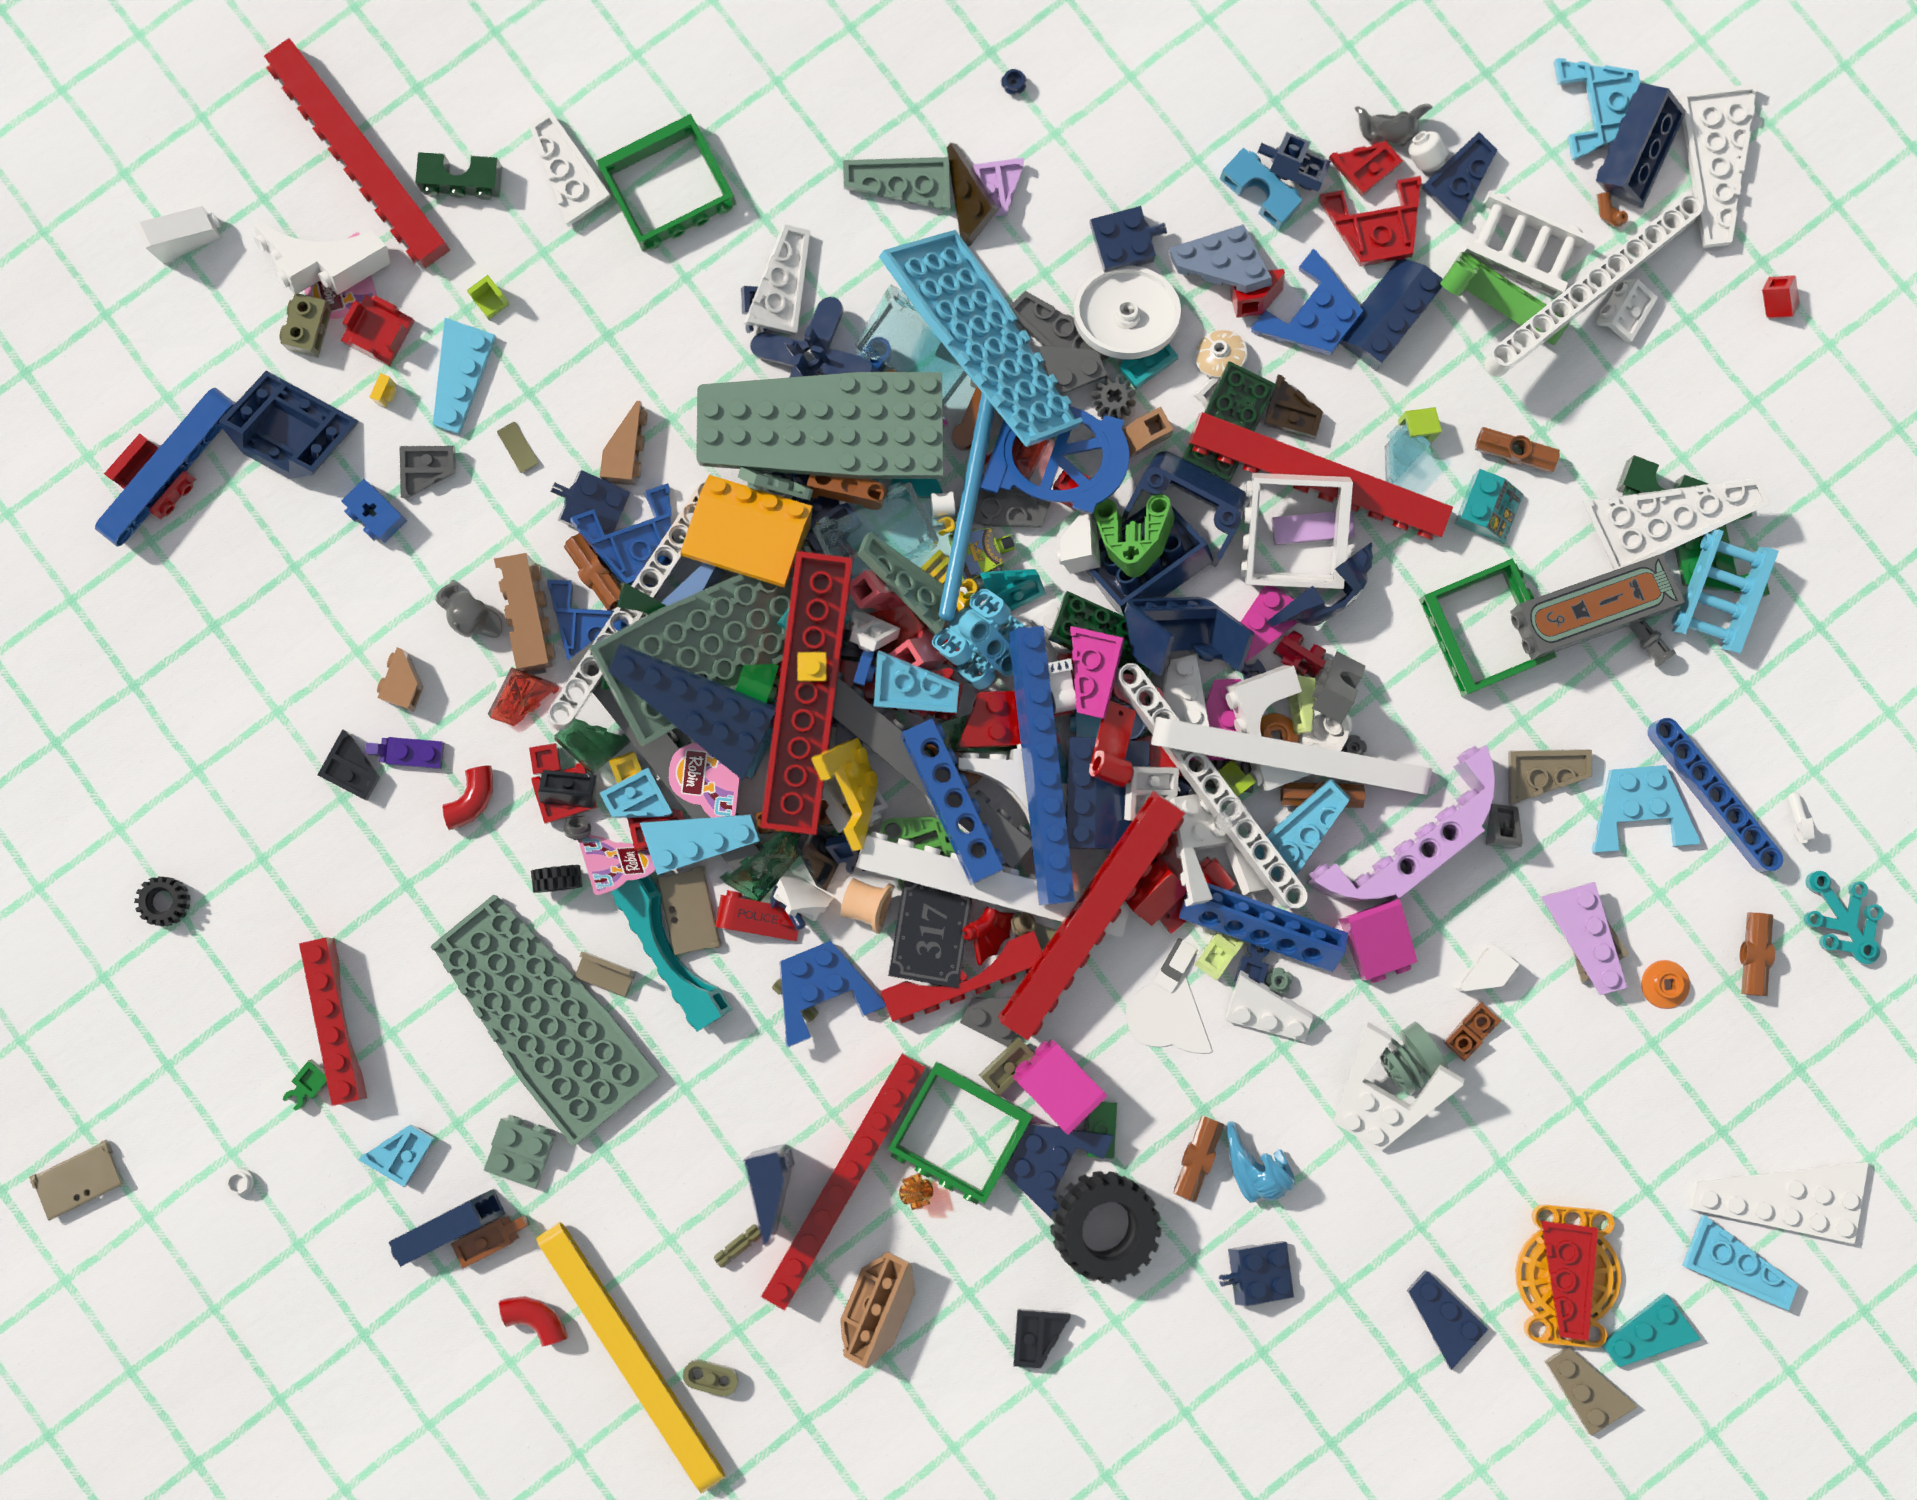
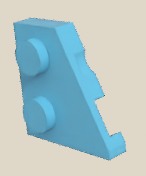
M649 768L600 792V796L612 818L670 817L673 815Z
M411 1124L368 1153L362 1155L359 1161L402 1187H406L435 1138Z

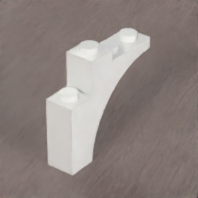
M263 220L253 225L256 233L254 240L261 251L264 252L266 250L269 253L271 260L276 265L278 271L276 278L283 288L288 287L295 295L318 281H321L326 288L330 287L338 295L391 264L386 244L371 230L348 239L316 242L284 235L267 225Z
M1017 744V749L1010 750L1009 760H1006V755L990 754V759H979V754L963 753V758L957 759L955 764L957 771L981 775L1004 788L1020 805L1030 825L1021 744ZM1062 783L1066 818L1067 784Z

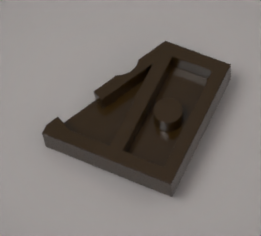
M1278 374L1275 381L1277 385L1270 399L1264 425L1315 439L1323 411L1314 403L1309 402L1301 391H1296L1288 384L1284 376Z

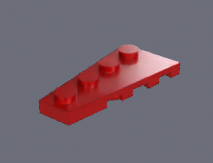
M1541 1220L1559 1336L1589 1341L1598 1228Z

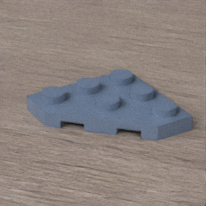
M1244 224L1169 248V256L1179 274L1188 276L1189 273L1202 276V280L1220 286L1223 283L1236 286L1237 291L1244 293L1272 285L1271 276Z

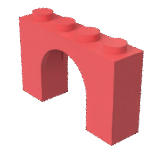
M865 570L851 581L849 593L859 609L874 608L884 615L892 625L900 628L898 636L901 645L890 652L889 655L930 672L947 660L932 645L934 636L927 625L873 570Z

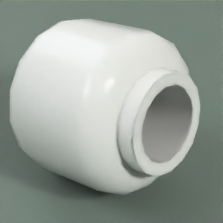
M1422 131L1416 134L1408 149L1409 155L1421 171L1434 172L1440 169L1445 164L1448 156V149L1440 135L1433 131Z

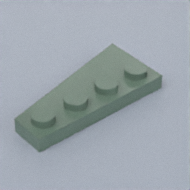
M949 157L843 160L845 190L950 211Z
M869 532L864 536L857 555L935 634H938L943 630L945 621L938 615L944 585L876 535Z

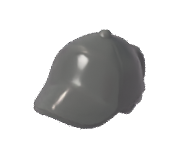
M1427 103L1421 104L1409 113L1403 111L1395 116L1386 114L1371 116L1362 107L1356 106L1354 109L1359 116L1361 133L1367 141L1383 139L1390 144L1404 146L1406 142L1413 139L1419 133V119L1431 110L1433 106Z
M451 580L450 584L438 591L435 601L446 610L447 622L455 632L467 638L477 634L491 638H498L501 635L503 625L499 615L484 606L482 601L475 599L467 591L457 592L458 584L455 580Z

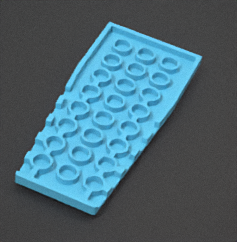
M956 230L883 250L879 258L914 305L917 312L931 328L932 333L940 339L1026 447L1075 429L1081 424L1082 418L1075 419L1069 409L1072 403L1068 396L1062 397L1055 388L1058 381L1054 374L1048 376L1041 366L1044 361L1039 352L1034 354L1030 349L1028 343L1031 339L1025 330L1020 332L1014 324L1018 318L1004 296Z

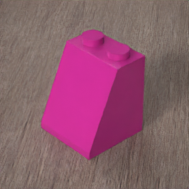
M1400 899L1390 900L1339 919L1343 931L1348 932L1347 943L1362 981L1370 980L1371 984L1386 979V973L1394 970L1396 974L1404 973L1412 969L1410 964L1418 962Z
M1051 1038L1048 1042L1044 1041L1036 1048V1054L1029 1061L1025 1060L1018 1065L1013 1078L1060 1128L1069 1135L1107 1097V1094Z

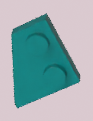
M1168 344L1150 356L1138 359H1123L1120 365V372L1137 390L1177 361L1178 354Z

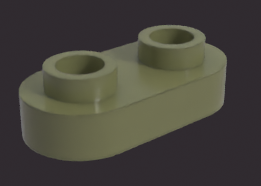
M695 1359L690 1361L683 1371L685 1384L695 1390L718 1396H728L738 1386V1375L734 1369L728 1366ZM693 1370H702L703 1376L696 1378L693 1375ZM727 1376L730 1383L728 1385L721 1384L720 1377Z

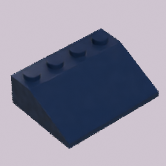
M1146 506L1122 523V529L1130 524L1131 521H1135L1136 524L1141 523L1142 540H1145ZM1173 506L1175 519L1163 553L1143 575L1139 577L1126 575L1109 558L1102 538L1099 539L1100 567L1085 570L1118 614L1124 617L1126 604L1129 599L1163 598L1213 562L1208 543ZM1125 529V530L1122 531V533H1123V542H1126V529Z
M1069 737L1066 827L1069 849L1113 850L1132 822L1124 819L1126 785L1118 787L1090 775V763L1097 738ZM1129 740L1125 760L1130 761L1132 767H1149L1150 742Z
M786 1144L753 1151L744 1159L763 1244L769 1243L778 1230L792 1171L791 1167L795 1165L792 1149H787Z

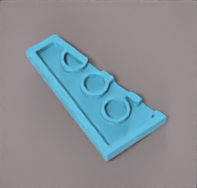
M1332 778L1266 834L1295 875L1300 872L1312 852L1319 845L1326 832L1350 800V797ZM1257 845L1254 850V854L1259 860L1264 856V849L1261 845ZM1274 867L1271 874L1279 880L1281 876L1280 870Z
M753 814L640 823L657 875L761 841Z

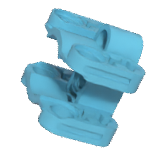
M988 589L977 591L970 599V606L957 612L954 619L949 622L948 628H944L938 634H935L932 640V645L954 665H957L956 671L979 690L991 685L995 678V670L1004 676L1013 675L1008 633L1016 628L1026 627L1019 620L1011 616V609L1007 604Z

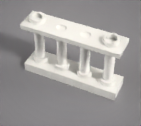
M1491 193L1484 206L1492 210L1478 240L1470 239L1463 252L1471 255L1500 275L1556 299L1565 291L1568 282L1562 280L1561 274L1573 247L1581 248L1589 235L1584 234L1576 226H1566L1510 201V198L1504 194ZM1501 214L1516 221L1503 250L1498 252L1489 248L1488 242ZM1525 225H1528L1540 232L1527 261L1521 262L1514 259L1512 254ZM1549 236H1553L1564 241V244L1551 272L1545 273L1539 270L1536 265Z

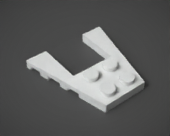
M1197 794L1173 797L1169 800L1185 812L1182 826L1178 831H1173V834L1177 833L1179 846L1176 848L1177 858L1182 860L1184 871L1180 874L1182 886H1186L1188 898L1185 900L1186 907L1206 903L1213 899L1194 850L1224 846L1243 896L1260 893L1268 889Z
M1367 1022L1334 1118V1123L1382 1151L1464 1085V1078L1440 1065L1412 1105L1405 1103L1365 1079L1392 1038L1388 1033Z

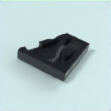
M344 729L340 732L317 774L368 801L380 779L379 774L353 737Z
M818 828V835L802 833L795 847L816 886L827 890L839 864L826 849L825 845L827 838L835 836Z
M1017 1308L1013 1366L1041 1369L1051 1349L1058 1341L1062 1330L1069 1322L1071 1313Z

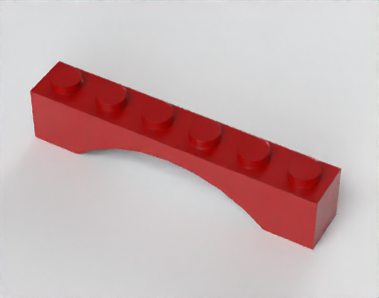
M1032 931L1009 940L1001 954L989 967L975 977L959 983L958 988L925 986L904 981L881 990V994L892 1022L898 1020L899 1024H903L915 1019L913 1013L924 1010L926 1015L940 1009L939 1003L949 1000L950 1004H954L966 999L964 993L975 990L977 995L990 990V983L1000 980L1001 984H1005L1017 979L1015 973L1023 970L1028 973L1042 953L1035 932Z
M325 937L299 943L331 1104L335 1106L366 1099L367 1095L362 1071L352 1047L343 1009L340 963L335 939Z

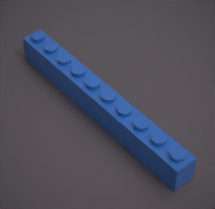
M1044 626L1016 628L1009 632L1008 635L1039 906L1074 902L1075 897Z

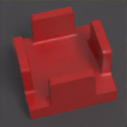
M366 294L361 303L353 302L342 324L346 327V331L341 341L390 367L415 320L376 295L371 297Z

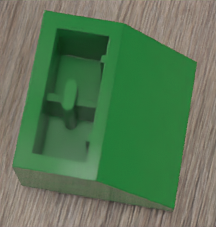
M776 664L744 665L735 690L771 705L780 681V676L776 675L779 666Z

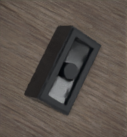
M543 770L538 789L539 802L593 808L597 775Z

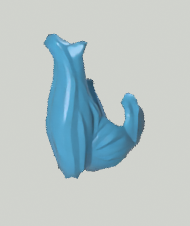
M1229 1121L1227 1124V1136L1232 1171L1244 1197L1250 1203H1254L1261 1198L1266 1201H1272L1281 1198L1288 1191H1291L1294 1188L1295 1177L1283 1150L1278 1149L1273 1153L1275 1161L1271 1155L1264 1153L1261 1156V1160L1265 1166L1257 1163L1249 1153V1150H1246L1242 1144L1236 1123Z

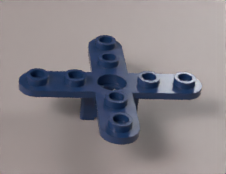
M826 297L819 302L810 326L807 327L804 334V341L761 332L755 335L750 343V349L757 358L793 367L789 377L873 372V366L867 358L830 349L843 314V305L835 297ZM808 350H810L815 358L810 362L803 355Z

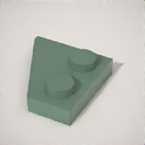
M740 467L738 478L747 481V487L758 491L767 488L769 492L778 495L785 493L806 500L811 499L812 489L787 477Z

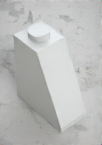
M203 206L135 224L145 248L162 264L221 238L217 228L221 227L217 217L213 212L209 213Z

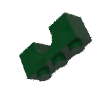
M418 152L415 184L423 194L438 196L439 193H445L456 198H464L465 195H475L477 198L484 200L500 197L502 165L497 157L471 156L469 169L464 174L452 175L449 173L450 162L445 154Z
M1633 455L1625 463L1616 490L1622 492L1623 496L1666 490L1660 487L1656 481V472L1659 464ZM1684 474L1676 480L1673 489L1707 485L1708 483Z

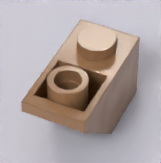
M1162 407L1137 418L1122 429L1128 442L1129 458L1171 437L1174 429Z
M397 647L395 653L392 652L388 658L387 668L389 669L386 677L381 678L378 684L377 693L379 695L377 698L414 712L423 690V684L408 652Z

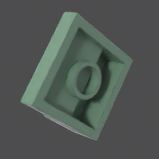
M509 1115L508 1118H500L484 1171L536 1189L556 1135L549 1133L550 1128L535 1124L534 1128L523 1124L524 1119L514 1115Z

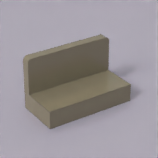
M581 951L579 957H582L574 977L627 997L636 971Z

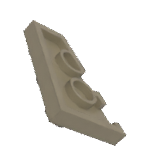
M1592 750L1508 751V804L1513 805L1553 789L1562 788L1592 777Z

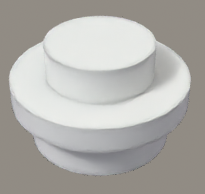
M242 1168L232 1170L225 1179L226 1190L231 1195L237 1197L248 1194L254 1184L251 1173Z

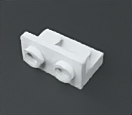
M1639 279L1622 280L1615 285L1610 299L1600 310V315L1595 323L1599 327L1608 326L1625 342H1632L1658 297Z

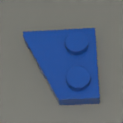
M863 650L854 678L855 685L865 688L866 682L872 683L876 666H873L872 662L876 651Z

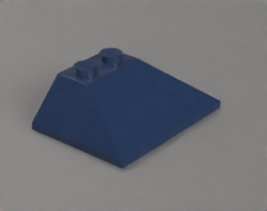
M267 370L219 421L221 428L244 455L288 479L313 476L358 424L357 419Z

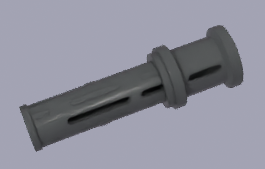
M1646 621L1629 626L1641 641L1639 643L1640 648L1646 649L1654 659L1656 667L1676 654L1675 650H1670L1661 639L1662 634L1657 630L1654 631Z

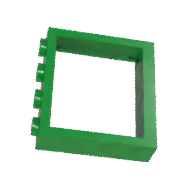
M691 114L596 160L642 251L656 249L662 244V241L670 237L673 239L678 238L686 232V229L694 225L696 227L702 226L709 221L710 217L716 214H726L736 205L734 195ZM692 136L723 196L643 235L612 175Z
M1513 558L1430 592L1419 599L1462 697L1557 657L1555 653L1533 661L1528 660L1474 683L1438 600L1500 574H1503L1516 605L1534 599L1532 591L1525 587L1522 580L1524 577L1522 569L1519 570Z
M936 1061L888 1150L892 1152L890 1157L898 1162L905 1164L906 1161H909L916 1165L914 1170L927 1178L932 1174L941 1179L938 1184L952 1192L954 1188H957L964 1192L963 1198L976 1205L979 1201L985 1204L1033 1115ZM937 1076L1019 1121L981 1190L900 1145Z

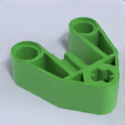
M1163 494L1152 496L1147 501L1145 540H1142V524H1136L1135 521H1131L1130 524L1126 525V542H1123L1122 521L1114 501L1106 499L1094 509V516L1109 558L1126 575L1130 577L1143 575L1163 553L1173 526L1175 516L1170 499Z
M890 818L884 821L881 826V834H885V830L890 824H897L901 828V833L897 838H887V841L898 843L899 838L913 840L936 832V837L915 843L913 848L924 851L925 845L941 849V852L943 851L946 857H951V853H955L951 843L946 842L945 838L948 837L940 820L936 818ZM899 879L898 883L902 891L903 880Z

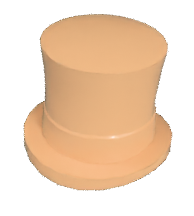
M853 878L844 894L841 905V917L872 925L873 932L880 934L895 886L889 883L884 888L875 887Z

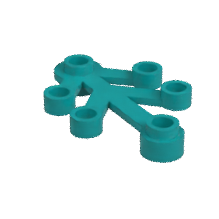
M1824 871L1809 873L1806 877L1807 888L1811 892L1822 895L1837 919L1823 916L1818 911H1809L1804 916L1805 924L1808 927L1820 926L1847 932L1853 941L1839 940L1834 934H1824L1819 940L1821 948L1852 953L1855 960L1862 964L1874 963L1880 956V946L1874 938L1877 921L1882 919L1884 915L1883 908L1877 904L1868 905L1864 909L1866 922L1863 935L1857 927L1862 897L1867 895L1868 886L1861 881L1850 884L1848 888L1850 898L1846 911L1830 887V876ZM1818 877L1824 879L1822 887L1817 884ZM1856 885L1862 888L1860 895L1855 892ZM1872 908L1877 910L1875 918L1870 914ZM1812 914L1816 915L1817 922L1815 924L1811 923L1810 916ZM1828 937H1830L1833 941L1831 947H1828L1826 945V939ZM1866 945L1871 950L1869 955H1866L1863 951Z

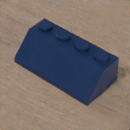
M1644 83L1639 84L1637 91L1631 97L1626 115L1620 121L1618 133L1614 141L1609 145L1608 155L1597 172L1596 182L1605 192H1610L1611 195L1638 208H1643L1687 112L1669 88Z
M1407 259L1397 260L1360 307L1363 310V315L1340 344L1373 370L1377 371L1442 289L1440 283L1443 278L1426 265Z

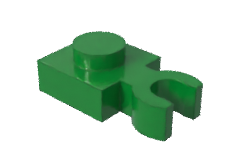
M313 1059L308 1060L291 1081L297 1087L286 1092L283 1100L288 1101L294 1095L297 1097L298 1103L293 1109L295 1111L302 1109L307 1102L306 1096L314 1099L326 1086L325 1070Z

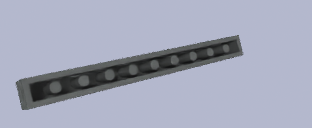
M594 641L568 660L574 670L589 650L588 647ZM588 665L583 668L584 673L588 676L598 674L595 666ZM601 679L593 694L692 819L711 818L701 805L683 800L675 794L670 786V762L676 751L680 749L677 744L680 739L675 732L671 730L648 744L640 746L611 689L605 690L601 688ZM761 841L720 855L735 874L739 875L764 855L761 851L764 845Z
M839 672L833 717L928 797L900 737L901 733L907 730V728L896 719L890 722L884 717L886 711L882 707L874 706V702L870 705L863 699L866 694L855 684L851 687L842 681L845 676ZM927 745L924 746V747H923V752H924V754H925L927 757L933 758L931 755H929V754L926 752V749L928 748V746H927ZM940 769L935 772V777L939 782L945 783L949 781L947 771ZM970 788L966 789L970 799L975 798L980 807L981 813L978 816L982 824L987 823L991 830L993 838L990 841L993 848H998L1005 863L1014 868L1032 846V841L1030 840L1031 833L1021 825L1018 828L1014 827L1009 822L1012 817L1000 807L996 811L988 805L991 799L980 790L974 793ZM951 794L947 796L949 806L953 808L961 806V800L957 795ZM962 819L959 821V824L968 832H972L973 825L969 820Z

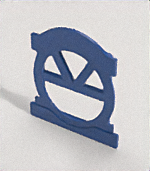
M1069 406L1075 419L1081 417L1083 420L1081 423L1087 426L1096 437L1068 443L1072 430L1058 435L1040 486L1028 481L1015 466L1012 457V447L1017 435L1004 420L980 484V489L997 494L1000 488L1010 491L1011 487H1016L1034 498L1048 502H1069L1073 504V509L1093 514L1098 504L1116 492L1127 474L1129 447L1125 434L1122 431L1124 420L1107 415L1102 420H1098L1088 412ZM1096 449H1102L1103 454L1101 466L1091 480H1088L1064 457ZM1059 467L1079 485L1068 490H1051Z

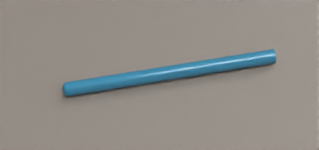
M983 393L981 394L938 614L944 621H951L955 617L995 408Z

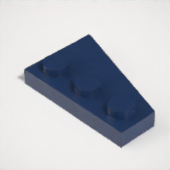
M1478 132L1428 179L1421 188L1459 225L1498 149Z
M1424 1270L1407 1289V1292L1430 1331L1436 1346L1443 1355L1448 1368L1452 1370L1488 1331V1328L1428 1271Z

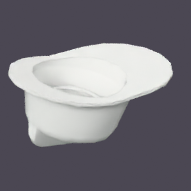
M1314 710L1312 731L1302 735V744L1313 742L1318 743L1321 748L1341 751L1352 729L1351 717L1347 714L1341 724Z

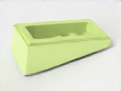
M1297 676L1302 692L1288 697L1294 734L1297 735L1311 732L1313 726L1314 709L1312 707L1314 697H1312V693L1315 689L1316 680L1315 678Z

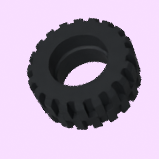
M1102 1171L1093 1172L1091 1177L1084 1174L1078 1177L1079 1183L1076 1185L1070 1183L1065 1187L1068 1191L1064 1197L1059 1195L1056 1200L1059 1204L1058 1209H1052L1051 1218L1054 1220V1224L1050 1225L1051 1235L1055 1238L1053 1241L1054 1246L1061 1254V1258L1076 1273L1083 1275L1090 1281L1095 1282L1099 1280L1102 1284H1111L1112 1279H1115L1118 1283L1126 1281L1127 1274L1130 1273L1134 1277L1140 1273L1138 1267L1142 1264L1148 1266L1152 1261L1148 1257L1151 1251L1157 1252L1159 1244L1155 1242L1156 1237H1161L1162 1230L1157 1225V1222L1161 1220L1160 1214L1154 1208L1156 1204L1146 1191L1126 1176H1120L1118 1173L1110 1171L1107 1174H1104ZM1115 1202L1120 1204L1128 1214V1229L1124 1238L1118 1245L1106 1251L1090 1249L1085 1244L1082 1235L1086 1217L1095 1207L1103 1203Z

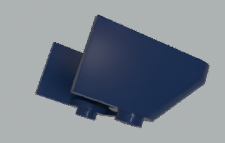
M1162 451L1157 453L1129 500L1122 519L1127 520L1142 490L1152 495H1158L1163 493L1169 484L1217 509L1213 518L1214 524L1218 530L1227 534L1212 563V566L1217 567L1244 517L1245 507L1249 506V497H1246V492L1171 452Z
M1202 597L1129 599L1125 608L1131 653L1138 663L1145 665L1157 676H1163L1170 651L1193 650L1201 660L1213 662L1216 659H1222L1236 671L1241 672L1243 670L1254 632L1214 602Z

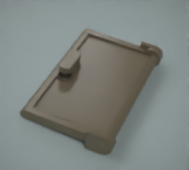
M698 866L691 869V871L657 878L674 955L722 946L717 927H715L716 921L705 877V866Z
M107 1139L72 1158L29 1177L33 1189H36L49 1221L123 1185L111 1154L113 1150Z

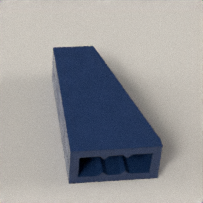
M495 1190L487 1191L389 1241L392 1256L397 1260L399 1266L401 1267L505 1214Z

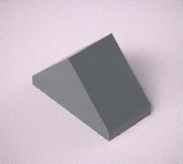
M1491 803L1485 845L1509 849L1522 847L1523 840L1518 807Z

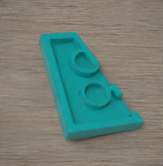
M1663 1293L1611 1333L1601 1347L1617 1367H1622L1701 1340V1338L1669 1296Z

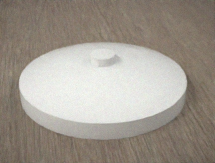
M1131 265L1107 272L1103 270L1096 272L1082 284L1074 302V322L1082 339L1096 351L1118 359H1138L1160 351L1173 339L1180 323L1181 305L1175 289L1158 273L1139 266Z

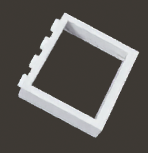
M1252 473V481H1247L1246 497H1250V507H1245L1244 523L1248 524V534H1243L1242 550H1246V560H1241L1240 576H1245L1246 585L1311 587L1313 585L1314 588L1344 589L1345 580L1337 573L1335 568L1345 562L1347 557L1353 481L1350 477ZM1261 484L1338 487L1331 575L1254 571Z

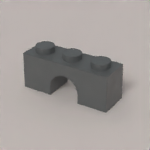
M1336 651L1332 660L1327 658L1325 660L1326 663L1320 670L1321 674L1316 682L1317 686L1312 693V697L1315 698L1312 709L1342 724L1354 704L1358 692L1356 687L1362 679L1365 665Z

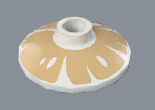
M1218 330L1207 334L1200 340L1194 355L1196 365L1202 373L1209 377L1220 379L1228 361L1243 367L1248 353L1246 343L1240 335L1233 331ZM1218 348H1224L1221 352L1215 351Z

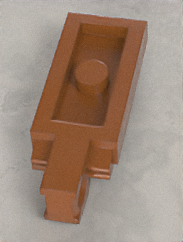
M508 1215L451 1243V1246L462 1268H465L514 1243L519 1238L517 1231L527 1227L530 1223L526 1215L514 1221H511Z

